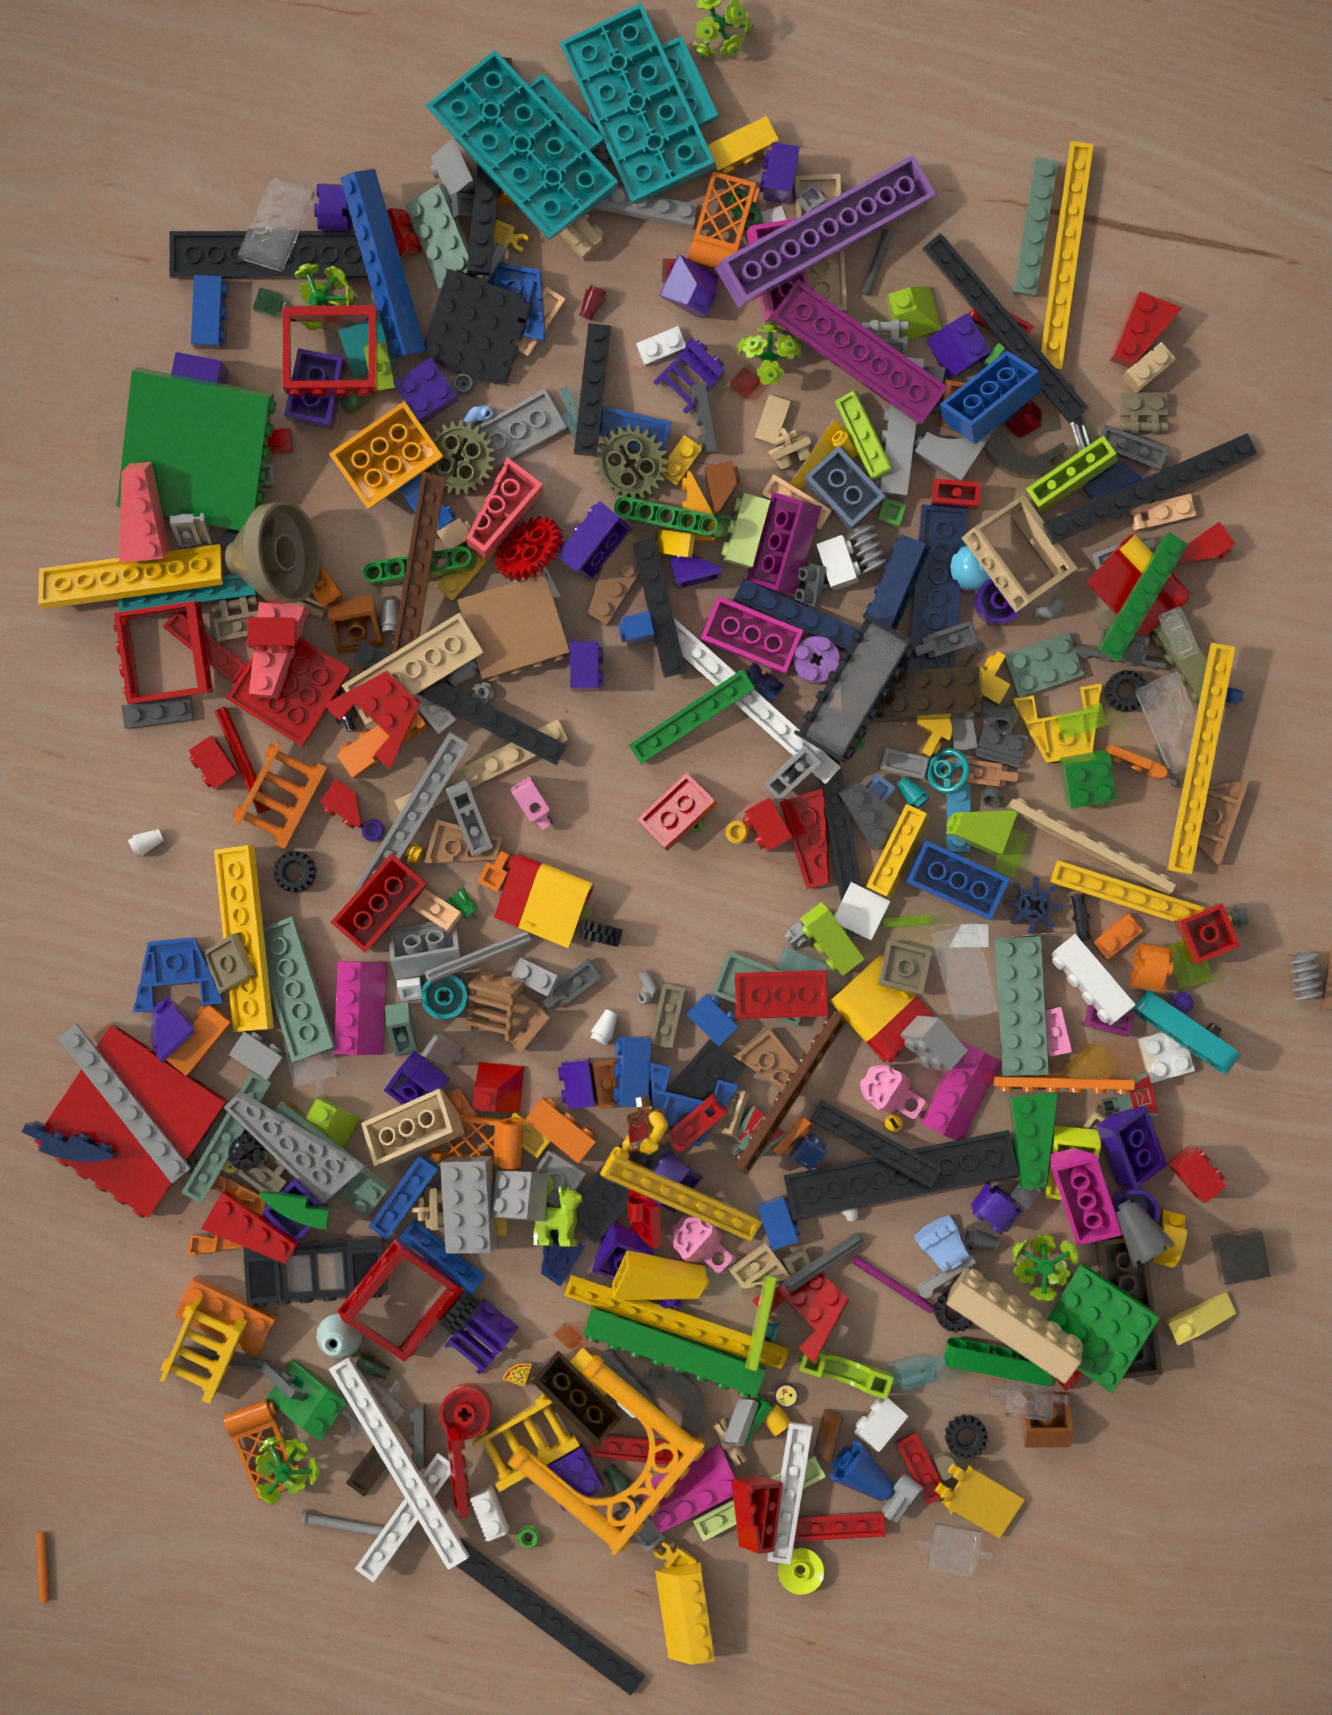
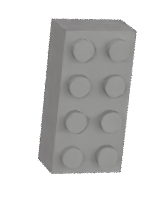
M492 1156L447 1157L440 1162L446 1253H491L497 1247L496 1218L491 1217L494 1196Z

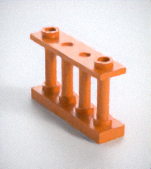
M276 741L274 745L270 743L264 755L267 759L245 802L242 806H237L232 817L235 818L234 824L238 826L244 820L274 835V838L277 839L275 844L285 849L327 767L318 762L315 766H308L279 751L282 744ZM274 758L306 774L305 777L308 780L305 786L300 785L299 787L268 771ZM263 779L295 794L297 801L294 807L291 805L288 807L258 792ZM254 799L285 815L284 818L287 821L284 826L277 827L247 812L252 800Z

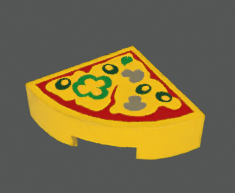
M522 1362L512 1366L506 1371L503 1379L525 1386L532 1363Z

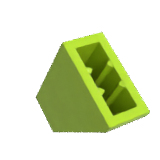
M1009 810L953 813L947 821L948 829L946 834L989 854L1002 855L1018 812Z

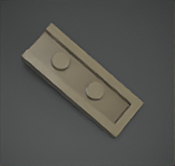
M663 983L651 1036V1045L666 1049L673 1048L685 988Z

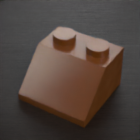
M732 461L705 466L704 476L715 517L721 515L735 493L737 484L740 483L738 466L733 467Z
M373 594L328 603V619L339 654L358 651L362 641L374 647L384 646Z
M1068 1392L1022 1393L1024 1448L1071 1447L1074 1431Z

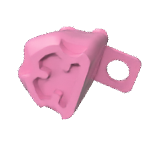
M889 1065L870 1067L867 1075L860 1082L864 1099L879 1112L891 1114L897 1109L911 1119H916L926 1104L924 1099L909 1090L911 1080L904 1073L893 1069ZM911 1098L918 1102V1107L913 1112H909L905 1108L906 1101Z
M684 1214L680 1221L671 1227L673 1248L680 1253L685 1261L697 1264L704 1260L716 1273H721L732 1262V1255L719 1243L722 1239L721 1231L710 1223L689 1214ZM717 1252H721L725 1256V1261L721 1265H715L712 1261L713 1255Z

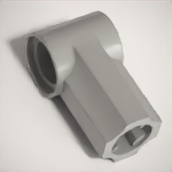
M906 1473L895 1484L892 1497L882 1509L884 1516L896 1523L901 1520L910 1505L920 1497L924 1490L920 1484Z

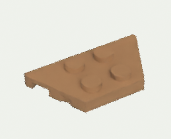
M1249 781L1209 785L1197 846L1217 865H1221Z

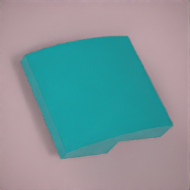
M378 318L379 343L386 341L380 318ZM369 321L338 331L354 378L369 373L364 345L369 344ZM388 350L391 366L397 365L396 359H391Z

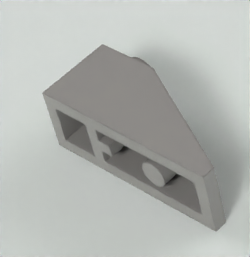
M807 744L777 769L764 783V786L780 801L819 766L823 760Z
M464 779L446 786V793L471 856L493 848L467 780Z
M439 1032L433 1036L422 1055L450 1067L453 1063L458 1064L464 1055L461 1052L464 1046L444 1033Z

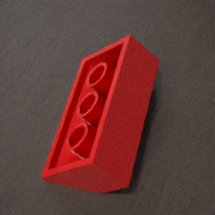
M391 853L330 923L364 953H367L426 888L428 883Z

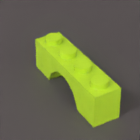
M821 1350L819 1359L815 1364L801 1353L797 1365L798 1370L819 1378L834 1379L885 1400L888 1398L894 1379L891 1372L825 1350Z

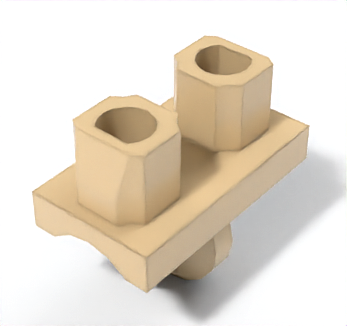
M785 428L779 430L781 436L774 439L777 447L768 451L770 458L775 460L780 469H784L792 465L788 456L789 453L796 451L799 460H804L811 453L809 447L811 441L805 434L797 437L795 430L787 433Z
M426 1186L424 1188L425 1205L424 1197H418L417 1206H412L411 1212H418V1221L425 1220L426 1228L438 1230L439 1226H444L443 1211L437 1212V1204L443 1203L442 1189Z

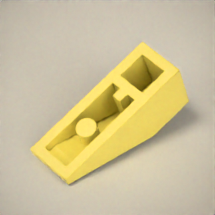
M1224 1292L1163 1320L1172 1340L1177 1345H1180L1207 1332L1235 1315L1236 1311L1228 1293Z

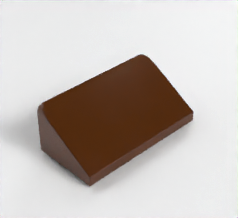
M825 1409L814 1453L824 1460L831 1462L843 1417L840 1412Z

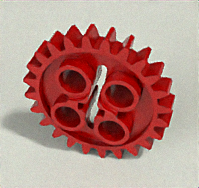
M538 516L536 520L530 517L528 523L522 520L521 526L518 527L516 525L514 531L510 532L509 536L503 540V544L497 547L499 551L495 553L497 559L494 560L497 564L496 568L506 579L508 578L510 581L515 579L517 582H520L522 577L527 581L530 575L535 578L538 571L544 573V567H550V561L557 559L555 553L561 552L559 546L563 545L561 539L564 537L561 533L562 530L553 519L549 520L547 516L543 519L541 516Z

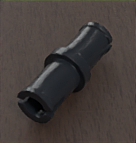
M1085 893L1071 895L1074 913L1072 921H1075L1077 936L1081 941L1092 939L1089 919L1091 917L1090 913H1087Z

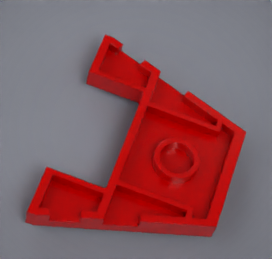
M385 671L326 703L324 706L338 720H342L354 705L357 704L389 735V738L374 755L388 768H391L396 761L395 758L404 743L403 740L411 727L421 702L389 671Z
M822 1273L793 1292H789L784 1283L775 1287L770 1311L771 1314L783 1301H786L815 1330L799 1347L800 1351L813 1364L818 1361L821 1350L826 1346L831 1331L836 1327L849 1302L848 1298ZM760 1295L752 1300V1302L757 1307L759 1304Z

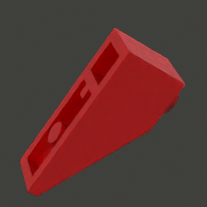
M1219 521L1188 543L1175 566L1210 561L1216 557H1219L1221 560L1232 552L1230 547L1235 545V542Z

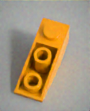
M687 471V478H683L682 483L683 491H687V500H683V509L714 516L691 471ZM693 516L687 520V527L693 524ZM714 521L708 525L709 532L715 527ZM695 534L694 543L715 542V538Z

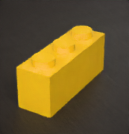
M765 116L707 145L717 167L714 171L730 175L735 172L736 167L742 164L748 166L756 161V157L762 154L765 156L766 150L771 149L772 142L779 143V139L768 117Z

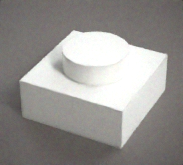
M420 977L397 980V989L401 1001L422 999Z

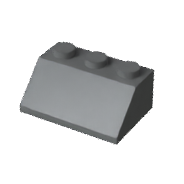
M431 921L388 929L390 962L396 980L425 975V972L463 957L457 923L449 933Z

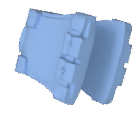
M949 1215L935 1219L914 1235L921 1249L931 1256L942 1273L947 1272L949 1269H954L970 1257L960 1239L958 1227Z

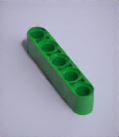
M620 497L614 503L615 513L630 521L710 538L720 537L725 530L724 522L710 514L629 497ZM630 503V510L625 514L624 508ZM651 508V515L645 518L646 510ZM672 512V519L667 523L666 516ZM693 516V524L687 527V520ZM714 521L715 527L709 532L708 525Z
M466 547L434 551L430 578L471 571L475 567L477 559ZM468 554L467 562L460 564L461 556ZM408 556L367 563L363 568V577L366 581L377 587L404 583ZM446 558V564L438 568V561ZM397 566H401V572L398 575H394V569ZM379 570V576L376 579H372L373 571Z
M955 1337L949 1338L946 1342L943 1362L948 1367L1042 1386H1053L1056 1383V1377L1012 1348Z

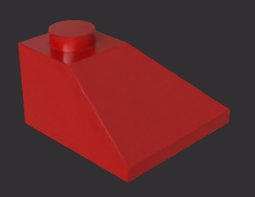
M479 1062L472 1109L493 1112H520L524 1066Z

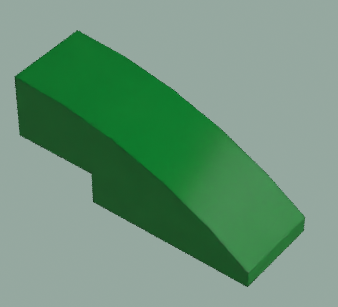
M266 1190L260 1192L259 1198L283 1216L314 1228L326 1230L329 1227L331 1208L309 1206L310 1196Z

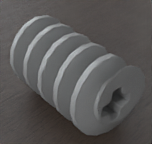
M864 524L846 532L854 533L849 540L857 542L853 545V550H860L855 557L856 559H863L858 564L860 568L866 567L861 573L862 575L881 569L887 562V559H880L884 550L876 549L881 545V542L873 541L878 536V533H870L875 527L874 524Z
M1313 952L1288 954L1296 958L1289 962L1290 965L1297 966L1296 969L1290 971L1291 974L1298 975L1297 978L1292 980V983L1299 984V987L1293 989V992L1300 993V996L1294 998V1000L1313 999L1322 995L1323 991L1316 989V987L1322 985V982L1315 980V978L1321 976V973L1314 971L1320 964L1312 961L1319 957L1318 954Z

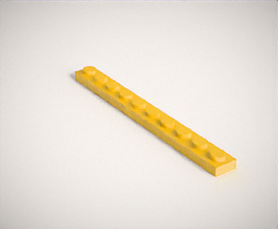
M1071 141L1069 145L1041 343V352L1057 371H1061L1063 365L1094 145Z
M1217 643L1210 644L1167 870L1187 874H1192L1235 652V647Z
M570 1276L564 1294L565 1297L747 1358L752 1336L671 1308H662L660 1305L648 1300H614L613 1289L583 1278ZM764 1341L759 1363L781 1370L788 1356L789 1349Z

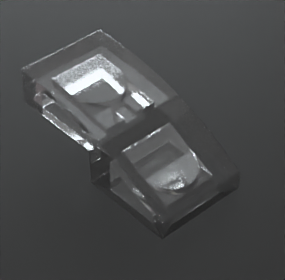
M1181 607L1158 616L1164 634L1170 641L1176 660L1180 661L1200 652Z

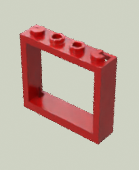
M376 305L283 306V390L285 394L296 395V397H302L303 394H312L314 397H324L326 394L347 397L349 394H358L359 396L366 397V395L378 393V311ZM369 321V380L291 381V322Z
M189 601L114 613L115 625H113V628L118 635L116 650L121 656L122 664L119 665L121 677H124L125 687H123L122 691L125 693L127 704L214 693L201 602ZM187 611L197 688L140 696L129 620Z
M395 1239L337 1311L342 1321L405 1362L415 1354L418 1345L423 1339H426L431 1334L432 1328L436 1323L445 1317L449 1307L458 1301L463 1289L425 1258ZM405 1258L447 1288L401 1345L397 1346L357 1319L356 1316L402 1259Z

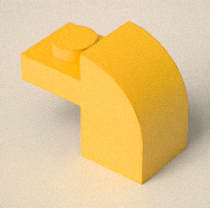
M999 651L994 656L992 654L988 656L983 665L986 667V670L980 667L982 670L983 697L998 705L1011 685L995 676L1006 656Z
M950 719L918 720L915 724L931 733L921 752L926 757L938 753L942 745L939 742L940 738L946 742L951 738L952 724Z
M1167 1210L1162 1211L1160 1227L1173 1240L1175 1246L1170 1248L1167 1244L1168 1250L1152 1258L1153 1263L1175 1268L1185 1246L1187 1230L1185 1229L1186 1215Z

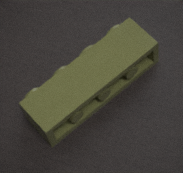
M1176 614L1153 629L1150 639L1155 647H1160L1165 654L1163 658L1166 660L1169 667L1173 666L1177 672L1176 678L1178 682L1189 690L1190 694L1188 695L1195 705H1199L1207 658Z

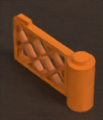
M712 171L696 232L689 249V260L716 268L721 260L738 251L751 203H756L760 189L756 188L757 183ZM716 178L725 180L729 186L727 190L720 194H717L714 189ZM741 185L750 187L749 195L739 200L734 189ZM732 192L737 202L725 209L720 198ZM718 200L723 210L711 217L707 210L708 205ZM746 202L745 209L742 206V203ZM740 206L743 216L733 223L728 212ZM706 214H707V216L709 217V219H707V220L704 221L705 216H706ZM726 214L731 224L719 231L713 220ZM709 222L712 223L717 232L710 237L700 235L702 227ZM733 228L737 234L735 244L725 242L721 234Z
M459 1115L461 1122L469 1123L475 1130L469 1135H462L463 1140L457 1145L452 1141L446 1142L452 1148L448 1152H439L438 1146L432 1148L431 1158H436V1162H441L447 1157L475 1156V1154L485 1156L480 1150L488 1144L494 1150V1158L492 1157L493 1165H499L504 1171H516L522 1165L523 1121L518 1118L493 1119ZM484 1125L495 1126V1134L490 1138L481 1129ZM476 1132L485 1140L479 1147L470 1139ZM466 1142L474 1151L470 1155H466L458 1147Z
M268 1399L223 1416L225 1428L229 1436L232 1437L257 1500L261 1499L256 1489L259 1478L262 1477L271 1482H274L276 1478L272 1476L265 1478L262 1473H257L249 1465L251 1456L257 1458L260 1455L254 1452L258 1441L262 1443L266 1440L260 1437L263 1430L272 1427L276 1440L283 1438L275 1419V1415L278 1414L274 1402H270ZM249 1437L256 1441L252 1450H248L242 1447L239 1439ZM285 1441L275 1446V1449L283 1452L284 1458L281 1463H284L285 1460L287 1462L290 1457L285 1453ZM292 1461V1463H291V1465H290L291 1468H292V1469H293V1468H299V1469H300L299 1464L294 1465V1463H293V1461ZM279 1482L277 1486L279 1491L285 1490L282 1487L283 1482Z

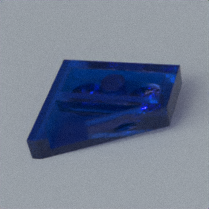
M551 1230L550 1237L553 1239V1245L543 1246L544 1257L541 1274L557 1285L562 1286L586 1246L580 1242L578 1246H560L558 1230Z

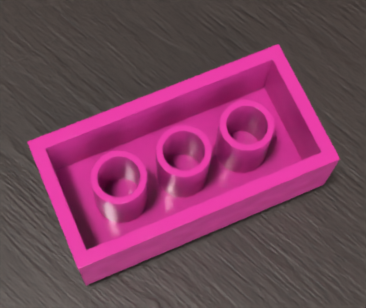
M718 596L700 641L785 675L803 630Z

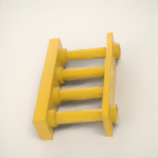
M197 1297L193 1305L188 1304L183 1313V1317L186 1319L170 1357L165 1358L160 1368L163 1371L160 1381L165 1382L169 1374L173 1373L202 1387V1390L205 1391L202 1401L210 1404L218 1392L248 1321L239 1317L235 1325H227L197 1310L202 1300ZM193 1319L224 1333L225 1337L228 1338L226 1343H220L190 1329ZM187 1337L216 1351L217 1355L220 1356L219 1360L215 1359V1361H212L183 1347L185 1338ZM178 1355L209 1369L212 1377L205 1379L176 1365L175 1362Z
M544 1394L534 1400L535 1404L490 1430L485 1428L483 1433L473 1439V1447L475 1448L482 1444L499 1473L497 1475L499 1478L495 1482L499 1492L527 1477L517 1468L515 1470L506 1468L490 1438L502 1432L513 1453H515L520 1444L510 1427L516 1423L523 1422L539 1450L537 1452L538 1455L535 1457L545 1465L580 1446V1439L576 1433L572 1436L569 1433L566 1434L550 1406L552 1402ZM541 1409L559 1438L557 1440L558 1444L553 1447L546 1445L530 1415Z

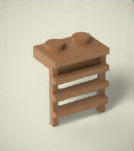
M481 971L468 986L470 994L467 999L469 1000V1006L467 1007L468 1018L466 1019L467 1031H472L473 1026L504 1034L505 1041L509 1042L511 1040L514 999L523 990L524 982L516 980L514 977L496 975L491 971ZM475 1002L507 1010V1014L475 1006ZM474 1014L505 1022L506 1026L474 1018Z

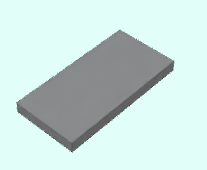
M546 388L478 425L482 426L481 433L489 432L486 440H494L490 448L497 449V452L492 454V457L498 459V461L491 464L495 468L503 466L507 457L513 460L568 429ZM475 444V445H473V446H474V448L476 449V451H477V453H478L479 448H478V446Z

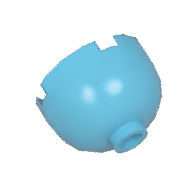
M968 546L961 547L958 553L952 557L951 574L953 579L958 581L962 589L968 591L979 590L986 581L991 579Z

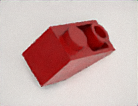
M335 779L320 801L325 805L323 810L332 816H335L337 813L344 818L342 822L352 829L355 826L361 828L363 820L358 794Z

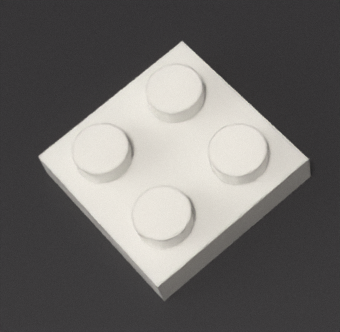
M1159 1032L1137 1039L1146 1072L1149 1073L1151 1083L1195 1071L1190 1052L1164 1033Z

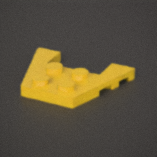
M1102 684L1080 687L1084 711L1041 719L1037 717L1034 695L1012 699L1045 763L1060 761L1062 757L1093 752Z

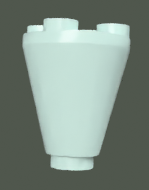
M335 1313L322 1320L317 1329L316 1339L319 1348L325 1355L334 1359H344L353 1355L362 1343V1333L342 1321L339 1313ZM333 1339L336 1340V1341L338 1342V1344H337V1343L332 1344Z

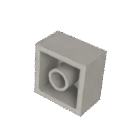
M917 1015L900 1034L905 1040V1046L919 1056V1062L926 1068L951 1070L968 1051L945 1023L937 1017Z
M496 1171L491 1217L544 1222L549 1175L534 1172Z

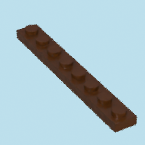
M422 472L392 654L420 636L446 476Z
M834 1011L832 1016L829 1015L826 1018L823 1030L811 1042L812 1047L807 1054H803L800 1058L799 1067L796 1072L789 1075L785 1089L776 1095L773 1102L774 1106L770 1112L767 1111L762 1117V1124L759 1129L751 1134L745 1151L742 1150L738 1154L735 1166L742 1173L749 1174L846 1023L842 1014Z

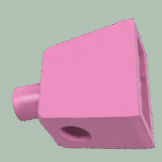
M530 776L510 788L530 822L536 820L541 830L553 824L547 814L550 808ZM532 803H538L539 808L536 810H532L530 805Z

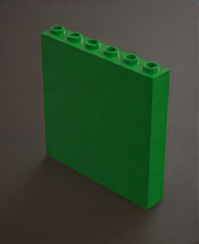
M139 367L132 370L117 507H121L122 471L129 464L152 462L163 516L193 514L194 517H198L200 513H204L208 525L240 531L252 512L259 505H262L265 493L261 490L262 482L265 483L267 478V469L264 468L265 460H268L270 456V446H267L268 437H271L273 433V424L270 421L271 414L274 415L276 410V401L273 400L274 394Z

